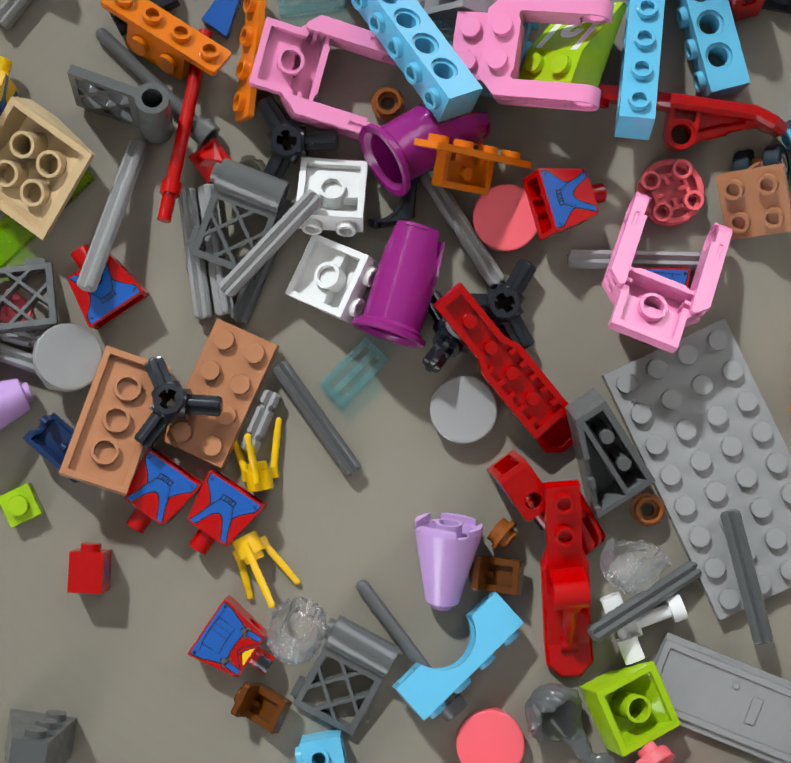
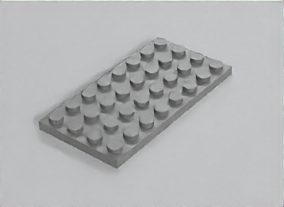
M721 319L682 337L678 349L673 354L659 348L601 375L637 452L656 480L652 484L664 503L665 511L689 561L697 563L696 569H700L702 572L698 580L716 618L723 620L744 610L720 517L724 511L736 509L741 513L763 600L790 588L791 455L726 319Z

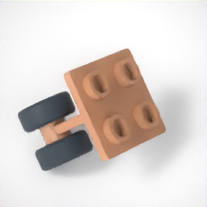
M782 144L766 146L763 151V157L755 158L752 149L737 151L733 157V171L720 173L716 176L724 226L733 230L730 240L791 232V198L788 186L790 166L787 151Z

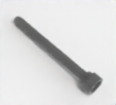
M99 28L96 31V38L144 84L150 82L159 83L166 88L170 97L171 110L180 117L183 102L105 28ZM194 113L190 132L192 133L191 138L202 147L211 139L217 137L220 128L211 119H205L202 116L198 117Z
M366 580L358 581L356 584L357 591L413 665L417 662L432 668ZM453 692L444 701L447 705L441 712V715L446 721H449L461 713L468 704L460 693L456 694Z

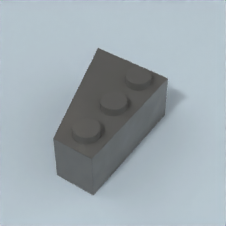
M594 388L565 406L585 499L598 519L656 482L607 402Z
M10 708L5 742L6 763H66L72 754L77 718L69 717L67 712L61 710H47L46 713Z

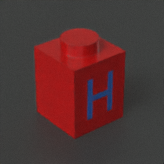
M84 542L81 543V548L69 551L67 593L103 594L110 590L112 549H101L102 543Z

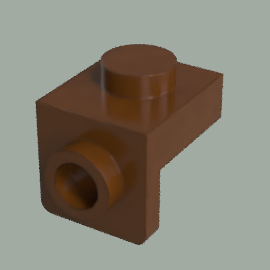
M489 555L475 556L469 571V580L472 582L471 590L521 595L525 561Z
M244 683L234 697L235 704L231 714L235 717H246L271 734L279 733L293 702L263 683Z

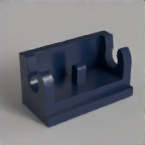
M52 413V415L41 417L39 419L41 424L35 430L28 431L22 439L60 470L75 429L56 413ZM69 478L73 483L80 482Z

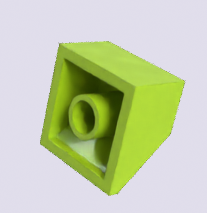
M653 661L608 671L580 686L605 748L622 757L681 725Z

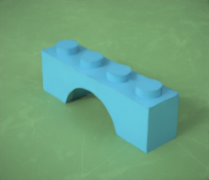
M488 592L465 615L470 630L469 642L465 652L456 662L442 668H430L416 662L392 685L395 691L424 721L428 717L433 719L438 716L447 705L444 701L453 692L456 694L461 693L471 683L469 676L476 669L483 670L489 666L496 658L494 652L502 644L508 646L519 636L520 631L518 628L524 622L497 592Z

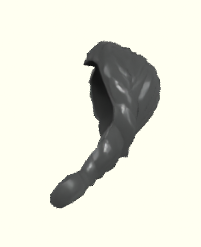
M547 683L540 685L532 692L524 708L528 732L532 734L533 738L539 739L542 742L558 743L563 741L572 748L573 754L578 757L581 763H616L613 756L607 753L596 754L592 752L591 746L588 744L587 734L582 726V700L578 690L557 683Z

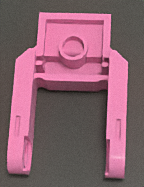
M498 0L488 8V13L458 11L452 48L479 84H483L500 105L596 111L599 109L601 89L587 84L517 79L525 35L524 22L582 26L583 22H608L611 24L614 3L610 0Z
M324 15L310 20L302 27L267 17L248 86L280 95V101L290 119L323 130H337L339 135L360 141L359 133L361 128L366 124H370V122H367L368 118L313 100L318 94L330 50L329 45L398 67L395 61L388 55L387 50L370 30Z
M636 191L626 211L602 281L605 292L611 303L615 305L607 328L673 354L678 349L684 327L697 323L711 307L733 230L714 223L704 242L690 289L686 285L642 268H634L631 264L647 219V215L644 214L652 199Z

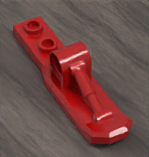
M599 83L598 88L601 89L599 108H609V104L617 105L619 86ZM657 91L656 110L666 112L662 142L672 152H681L696 143L724 137L729 133L745 129L752 130L755 128L774 137L785 134L788 124L783 119L759 105ZM674 127H681L686 131L687 141L685 144H677L672 140L671 132Z
M462 283L456 284L433 304L434 308L476 357L481 375L528 430L543 451L546 453H563L573 444L565 406L568 405L567 401L520 344L505 337Z
M578 480L544 482L546 548L540 561L545 662L560 678L581 677L594 660L592 639L587 632V626L591 624L590 571L588 558L582 548L580 483Z

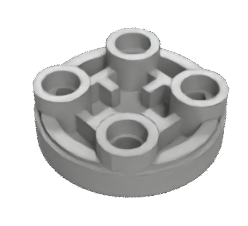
M64 323L49 328L38 338L33 346L32 361L34 369L45 387L62 392H74L85 388L93 382L103 353L98 340L90 331L76 324Z
M453 377L442 383L431 398L430 417L435 429L444 438L455 443L466 444L482 439L490 432L497 418L498 408L493 392L484 382L474 377Z

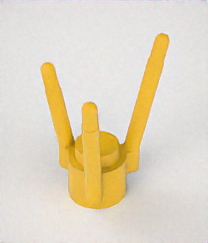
M280 417L275 419L269 467L267 461H256L254 446L249 433L244 435L249 463L245 461L238 439L233 447L241 469L242 481L246 482L248 492L274 488L273 478L279 477L278 459L282 425Z
M255 530L232 542L235 551L232 553L237 561L248 600L254 598L246 565L250 564L269 608L275 607L271 592L257 563L258 559L265 556L262 551L263 549L295 585L300 584L299 578L273 549L266 535L259 538Z

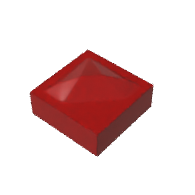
M215 137L188 157L208 184L214 183L210 181V175L215 163H222L224 158L231 160Z

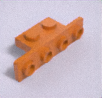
M101 0L102 8L128 23L126 46L135 54L146 58L165 73L171 74L181 81L189 73L190 63L210 76H215L230 59L231 52L150 0Z
M244 0L243 11L246 13L245 25L241 30L239 38L240 45H242V54L236 67V77L239 78L238 91L235 93L232 102V108L235 111L234 120L240 123L254 117L258 88L248 86L266 21V0Z
M433 133L428 134V140L414 138L413 145L437 150L431 185L489 195L495 162L529 169L532 166V162L520 159V152L502 149L501 155H498L497 147L478 144V148L475 150L473 149L475 142L454 139L452 145L449 144L450 137Z

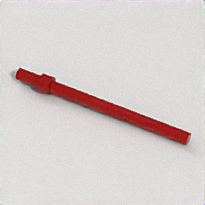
M199 29V32L211 39V31ZM193 64L190 67L167 177L162 179L159 192L162 195L157 220L164 223H171L175 201L177 198H180L183 185L180 182L204 72Z

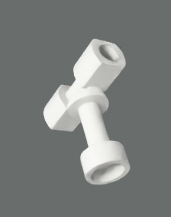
M619 592L600 598L605 614L623 603ZM678 592L667 598L665 605L647 611L616 631L619 637L616 639V642L626 665L645 659L637 638L643 635L641 628L670 617L673 618L675 623L688 619L687 611Z

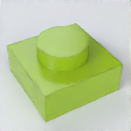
M32 482L0 496V505L11 528L45 513Z

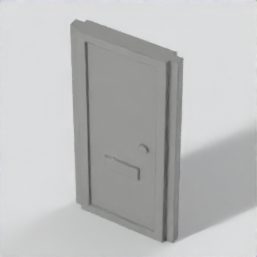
M666 632L654 663L681 726L769 762L791 763V681Z

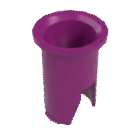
M422 102L380 127L373 123L363 126L359 136L364 158L379 183L388 192L397 197L404 196L411 188V181L434 168L437 150L413 145L414 138L428 140V134L433 133L450 137L449 144L452 145L454 139L476 143L482 138H487L490 134L491 124L489 123L487 112L453 118L442 124L444 121L438 122L432 112Z
M397 220L382 254L363 314L358 316V318H352L351 326L364 333L395 344L417 349L425 348L426 341L422 339L420 333L439 277L445 246L444 242H438L439 231L419 223Z

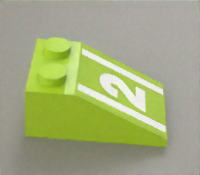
M613 2L614 10L611 24L608 22H583L582 26L550 24L528 49L518 79L587 84L598 87L627 5L624 2Z

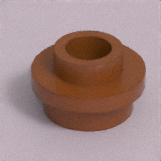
M383 87L375 92L371 105L374 114L379 119L391 121L403 113L405 101L399 90L393 87ZM385 100H391L394 102V107L386 110L382 107V103Z
M646 492L637 495L633 499L630 513L635 522L649 527L658 524L662 520L665 507L660 497ZM645 503H650L652 512L645 516L641 512V507Z
M502 518L487 537L492 542L491 547L495 550L500 546L506 549L518 534L514 531L517 523L513 520L509 522Z

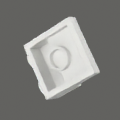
M301 157L296 202L309 189L315 191L322 199V204L299 227L304 233L318 235L322 230L336 231L339 236L352 237L356 232H363L368 176L367 161Z
M312 235L285 294L351 324L352 318H358L364 310L365 300L362 298L367 287H372L378 269V262L367 254L320 235Z

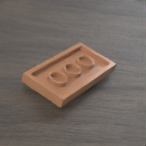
M217 318L185 389H191L194 395L222 397L223 411L220 416L191 415L189 420L177 422L175 426L169 424L161 441L219 468H224L280 346Z
M106 345L59 470V475L117 494L127 495L144 447L135 440V435L153 412L149 407L153 403L151 392L154 390V387L145 369V363L149 361L148 359Z

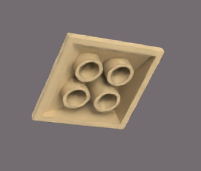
M11 96L0 116V210L41 240H46L95 154L56 116L32 99Z

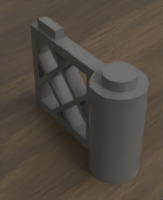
M71 64L67 74L77 106L140 128L142 137L151 144H162L171 138L174 130L169 93L164 86L159 83L150 82L137 88Z
M224 158L222 163L216 162L212 169L210 181L214 182V189L200 228L193 226L187 245L193 247L190 254L233 270L238 263L232 251L248 243L252 249L255 246L254 241L259 238L262 239L275 225L278 214L286 200L290 182ZM219 199L231 203L237 216L221 225L214 213ZM238 207L249 210V212L241 215ZM256 213L267 217L268 220L264 231L251 237L244 219ZM211 221H213L215 227L208 230ZM240 222L247 239L230 247L222 229ZM218 232L225 249L213 255L202 251L201 248L205 237ZM228 254L231 261L220 258V256Z
M44 257L25 259L24 265L0 268V278H8L14 282L3 296L0 295V309L6 305L17 313L9 323L0 324V334L46 329L58 325L52 262H46ZM46 273V282L37 292L25 284L32 274ZM20 287L32 295V298L22 309H19L9 301ZM46 292H47L48 300L43 297ZM38 301L49 308V318L33 319L27 313Z
M339 615L337 621L330 618L321 635L327 639L308 676L306 678L301 675L299 676L290 695L296 697L293 705L353 736L381 682L389 672L400 647ZM326 655L340 663L343 673L325 678L321 664ZM318 672L320 679L313 681L314 677ZM363 674L374 680L369 690L355 694L350 677ZM345 679L350 695L332 700L328 683ZM322 685L327 702L315 705L304 699V696L308 689ZM364 698L363 702L359 707L357 700ZM352 702L356 714L351 724L338 717L335 706Z

